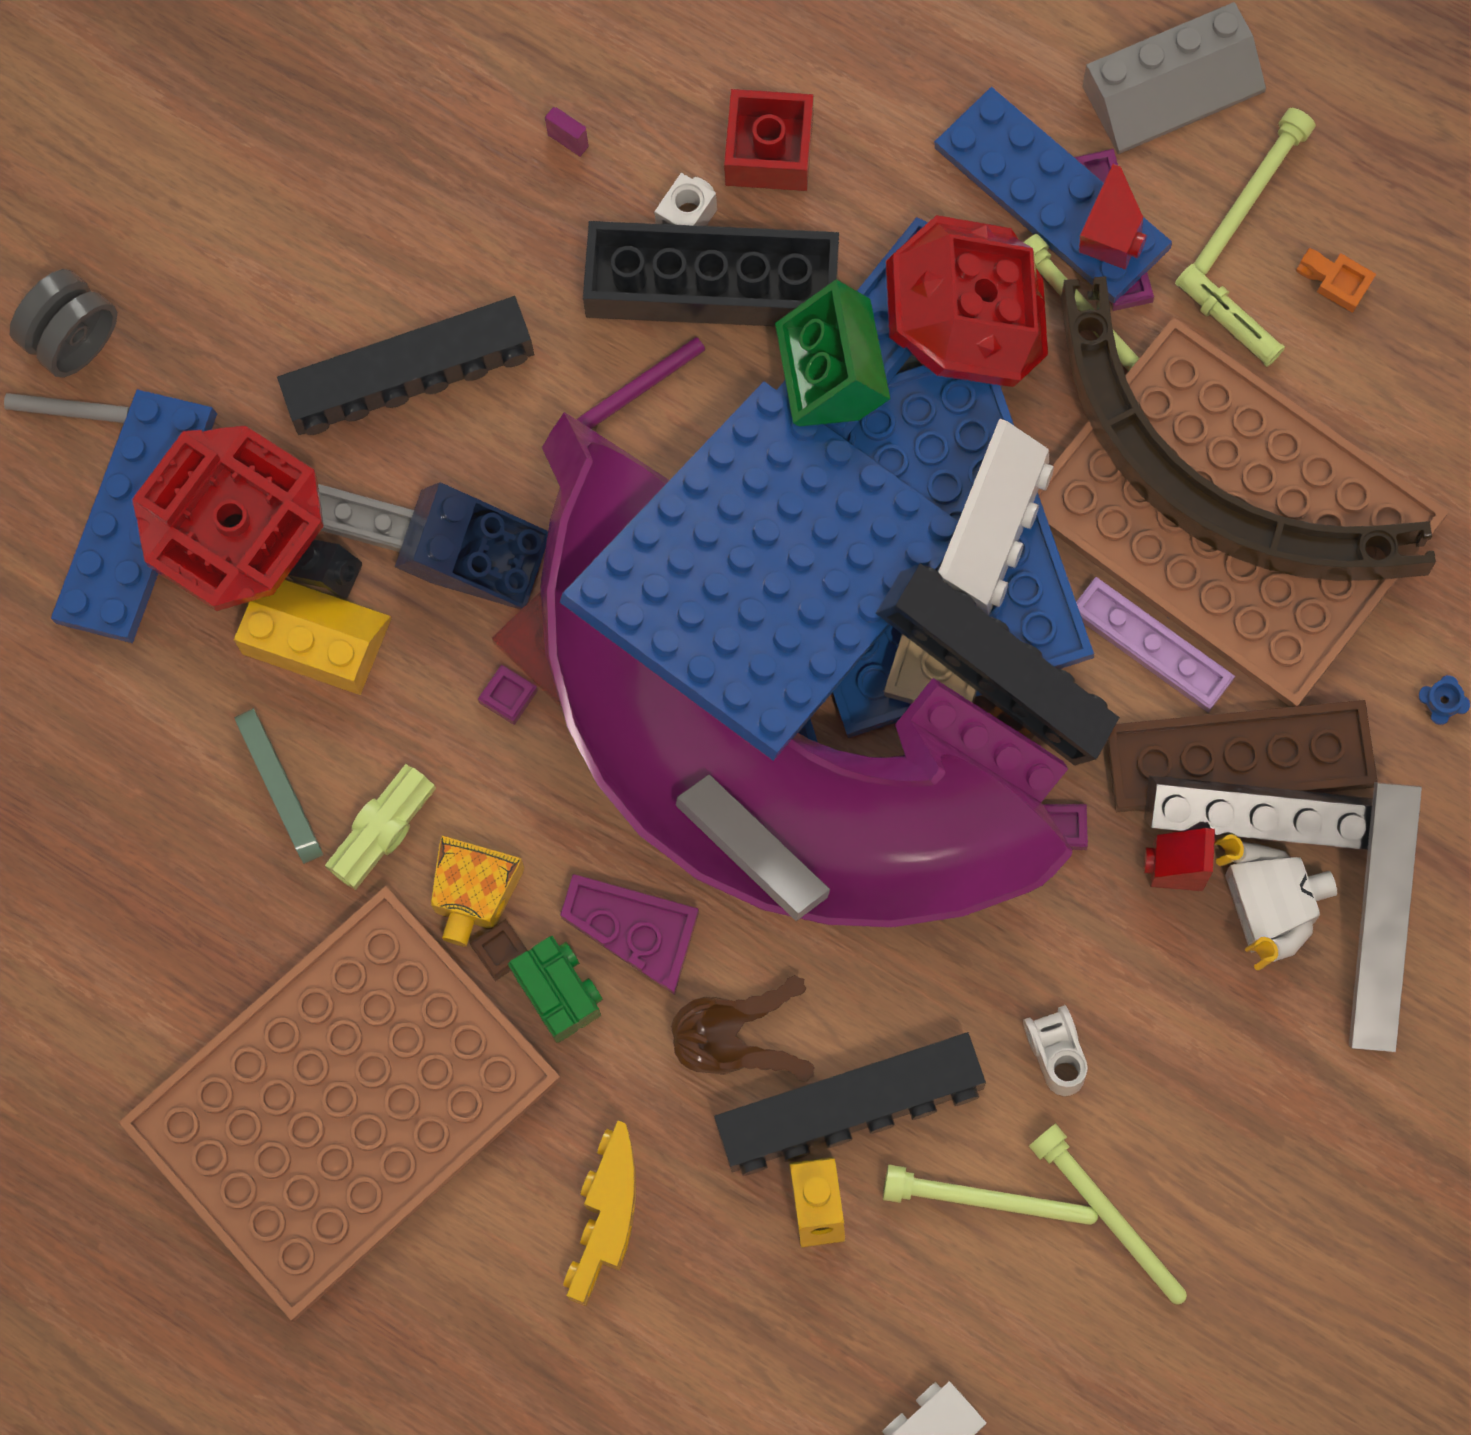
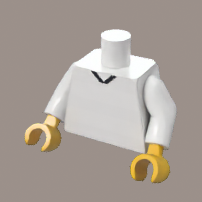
M1230 834L1215 840L1214 845L1222 846L1226 855L1215 859L1216 864L1223 866L1231 862L1236 863L1230 865L1225 877L1248 943L1245 951L1257 952L1261 958V961L1255 964L1254 968L1261 970L1271 962L1295 955L1313 934V924L1320 916L1316 901L1337 896V887L1332 873L1326 871L1307 876L1300 857L1290 858L1285 851L1257 843L1242 842L1236 835Z

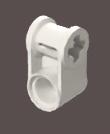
M1066 1005L1058 1007L1057 1013L1034 1021L1030 1017L1023 1019L1027 1039L1034 1055L1038 1059L1046 1084L1050 1090L1061 1096H1070L1077 1093L1084 1084L1088 1068L1078 1041L1073 1019ZM1060 1063H1069L1078 1071V1077L1072 1081H1063L1056 1076L1054 1068Z

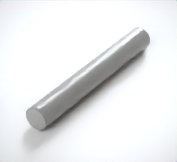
M6 393L4 398L5 410L118 423L125 422L130 407L12 393Z

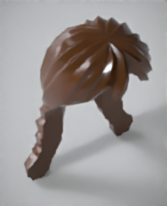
M794 975L787 978L785 984L781 985L777 990L767 991L762 996H751L746 1000L738 999L732 1001L718 997H702L692 1000L679 1010L671 1025L674 1037V1053L682 1065L695 1072L725 1075L742 1068L772 1069L775 1072L786 1070L793 1073L799 1081L808 1082L810 1078L814 1077L815 1069L814 1065L809 1061L798 1059L796 1056L784 1051L764 1050L757 1046H747L736 1037L745 1022H752L762 1018L769 1012L778 1009L790 997L802 995L806 991L805 979Z

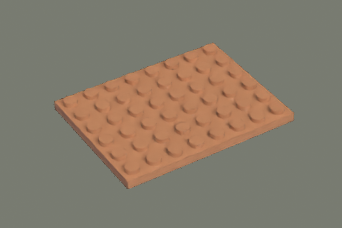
M1175 317L1169 321L1125 376L1140 408L1156 432L1171 449L1201 476L1223 491L1255 507L1283 517L1309 523L1344 527L1380 526L1430 521L1432 534L1448 514L1445 509ZM1089 421L1052 465L1054 466V471L1046 491L1038 490L1051 532L1289 707H1296L1301 704L1398 579L1333 581L1298 577L1258 567L1231 557L1199 541L1168 520L1138 493L1107 454ZM1416 543L1398 546V553L1402 556L1417 555L1422 547H1416ZM1373 546L1365 548L1371 558L1375 560L1385 559L1384 552L1381 549Z
M385 886L118 1123L292 1322H295L561 1080V1077Z

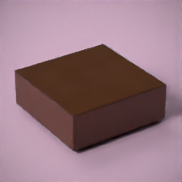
M506 919L470 943L472 949L495 982L511 971L508 966L511 960L528 951Z

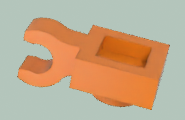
M1311 248L1307 250L1296 269L1300 275L1308 279L1322 281L1317 293L1352 313L1376 276V273L1341 253L1334 263Z

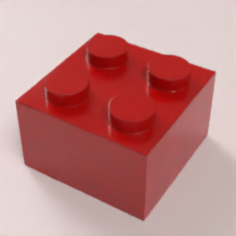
M731 89L724 161L725 186L807 191L814 116V94Z

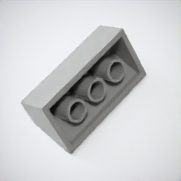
M1235 2L1086 64L1082 86L1117 154H1121L1262 94L1266 90L1254 37Z

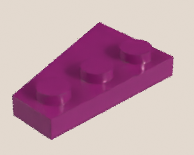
M573 874L560 914L561 919L675 995L699 915V909Z

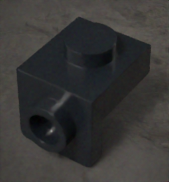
M313 540L288 574V577L297 583L326 588L338 598L347 599L361 570L362 562L339 544Z

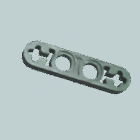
M253 708L234 717L303 864L323 856L322 849L255 709Z

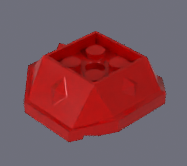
M936 215L886 260L889 338L902 348L907 347L919 362L937 376L1014 387L1048 356L1044 281L1036 268L1033 248L1020 241L1012 228Z
M247 426L224 427L208 431H183L132 499L144 561L147 566L215 611L274 595L324 527L315 470ZM233 514L242 515L238 525L229 528L223 526L228 516Z

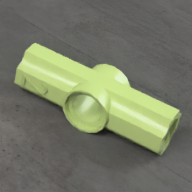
M405 764L377 800H370L361 809L352 824L353 831L338 847L325 867L340 881L356 890L384 854H391L400 845L410 828L409 822L436 790L435 785L418 770Z

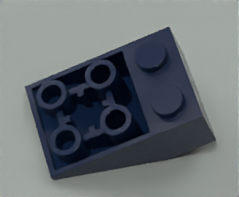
M439 482L421 490L395 568L435 585L525 610L546 549L548 531Z

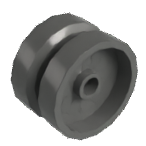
M61 269L43 278L26 294L13 315L9 335L28 354L37 355L36 358L40 364L55 377L65 378L77 373L88 365L102 350L115 328L118 312L115 306L100 293L91 292L88 284L72 270Z

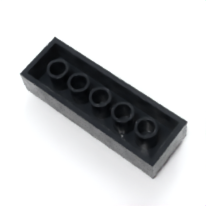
M589 221L583 288L586 318L775 326L777 321L837 279L839 232Z

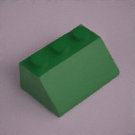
M836 279L775 323L793 424L809 426L859 421L890 400L870 298Z

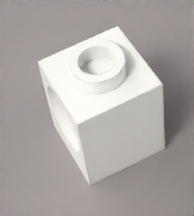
M680 173L654 212L656 224L707 226L717 211L716 192L705 180L699 177L691 179ZM685 203H693L698 206L697 209L691 212H683L678 209Z

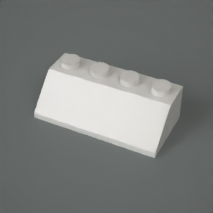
M1002 419L998 421L938 571L945 583L954 590L970 596L976 602V607L988 616L993 605L1000 607L1008 588V582L1003 581L1008 566L1015 568L1018 564L1024 546L1023 543L1018 542L1024 527L1031 529L1039 509V505L1035 504L1034 500L1039 489L1046 491L1054 471V466L1049 465V449L1008 421Z

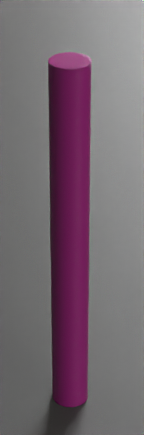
M698 337L693 338L576 420L590 429L594 428L704 352V345Z

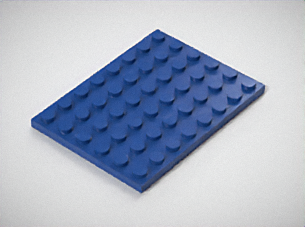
M923 365L896 374L888 384L890 400L860 419L847 437L843 439L959 521L999 419L1008 421L1012 425L1014 423L1000 385L937 376ZM1037 493L1034 503L1039 505L1035 521L1031 529L1023 528L1018 541L1024 544L1020 559L1015 568L1008 566L1003 581L1008 582L1005 597L1000 607L993 605L989 617L1004 622L1012 635L1023 643L1036 647L1042 653V658L1055 668L1062 669L1093 659L1094 652ZM891 625L833 691L848 738L897 723L911 705L910 703L884 695L887 680L902 633Z
M763 381L562 593L560 603L774 761L890 626L876 612L899 573L919 563L937 571L942 564L958 521L824 424L809 426L793 424L789 399Z

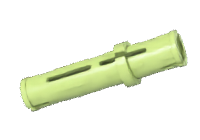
M1194 264L1188 266L1177 278L1175 284L1201 306L1200 311L1206 317L1209 315L1214 317L1238 341L1258 357L1266 367L1270 366L1284 351L1285 346L1283 344H1280L1228 297L1229 291L1225 287L1221 286L1218 288Z

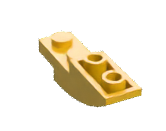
M617 1121L614 1131L610 1129L605 1130L597 1154L602 1155L603 1158L597 1172L592 1170L588 1172L580 1193L581 1196L586 1197L584 1202L586 1209L599 1214L597 1221L593 1219L588 1220L580 1244L586 1246L580 1263L572 1261L563 1286L569 1288L566 1295L568 1299L583 1306H587L603 1265L620 1271L632 1231L636 1203V1170L629 1131L626 1123Z

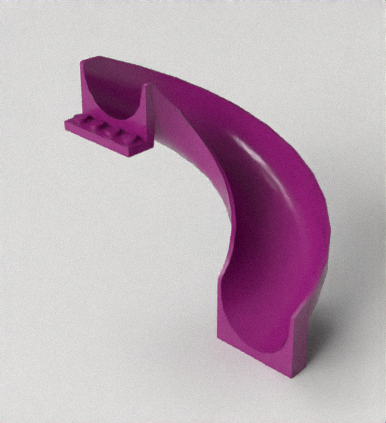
M564 412L542 446L543 452L560 486L550 517L540 584L545 654L570 734L599 788L638 835L697 880L762 910L790 916L676 806L678 796L707 775H710L830 889L828 898L800 918L826 925L898 927L963 917L1029 893L1043 886L1057 873L1073 852L1041 802L1067 772L1068 767L1063 760L935 678L931 679L895 724L905 755L888 758L868 757L838 751L797 733L773 761L560 603L562 593L669 481V479Z

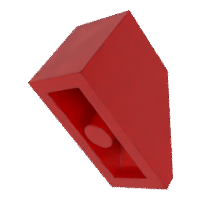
M1112 164L1080 234L1079 252L1126 270L1131 257L1139 258L1147 235L1142 233L1143 215L1122 168Z
M1203 828L1157 835L1153 848L1146 847L1144 854L1143 871L1145 874H1151L1150 887L1203 891L1213 873L1215 829Z

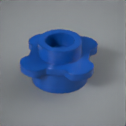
M1443 676L1432 687L1424 686L1419 691L1418 698L1420 702L1427 705L1431 712V720L1437 725L1446 724L1451 716L1457 713L1465 714L1470 708V700L1464 696L1462 687L1453 676ZM1441 697H1446L1448 699V703H1442L1440 700Z

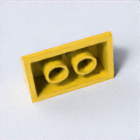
M284 580L274 595L249 602L234 641L245 656L361 695L392 618L389 615Z

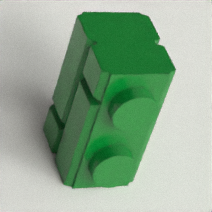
M550 936L533 946L529 951L511 960L508 966L555 1042L559 1043L577 1032L580 1028L598 1019L601 1016V1012L597 1004L603 1001L590 978L582 982L575 972L574 967L580 963L568 943L564 942L558 945L554 937Z

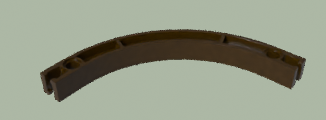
M1106 276L1094 277L1092 290L1087 291L1088 300H1096V310L1079 311L1076 306L1075 292L1076 289H1080V280H1064L1061 301L1066 343L1073 380L1084 412L1099 442L1118 470L1138 493L1168 520L1199 541L1231 557L1267 570L1298 577L1333 581H1359L1429 575L1436 563L1434 551H1427L1425 555L1402 556L1398 553V546L1416 543V547L1425 546L1427 540L1432 538L1430 521L1348 527L1309 523L1283 517L1255 507L1223 491L1197 473L1156 432L1140 408L1126 380L1117 354ZM1084 330H1092L1098 334L1099 338L1092 341L1086 340L1079 333ZM1373 546L1381 549L1384 552L1385 559L1375 560L1371 558L1365 548Z

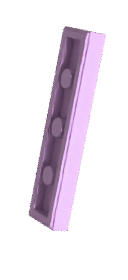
M1097 577L1094 578L1076 602L1083 623L1208 713L1235 678L1232 673Z

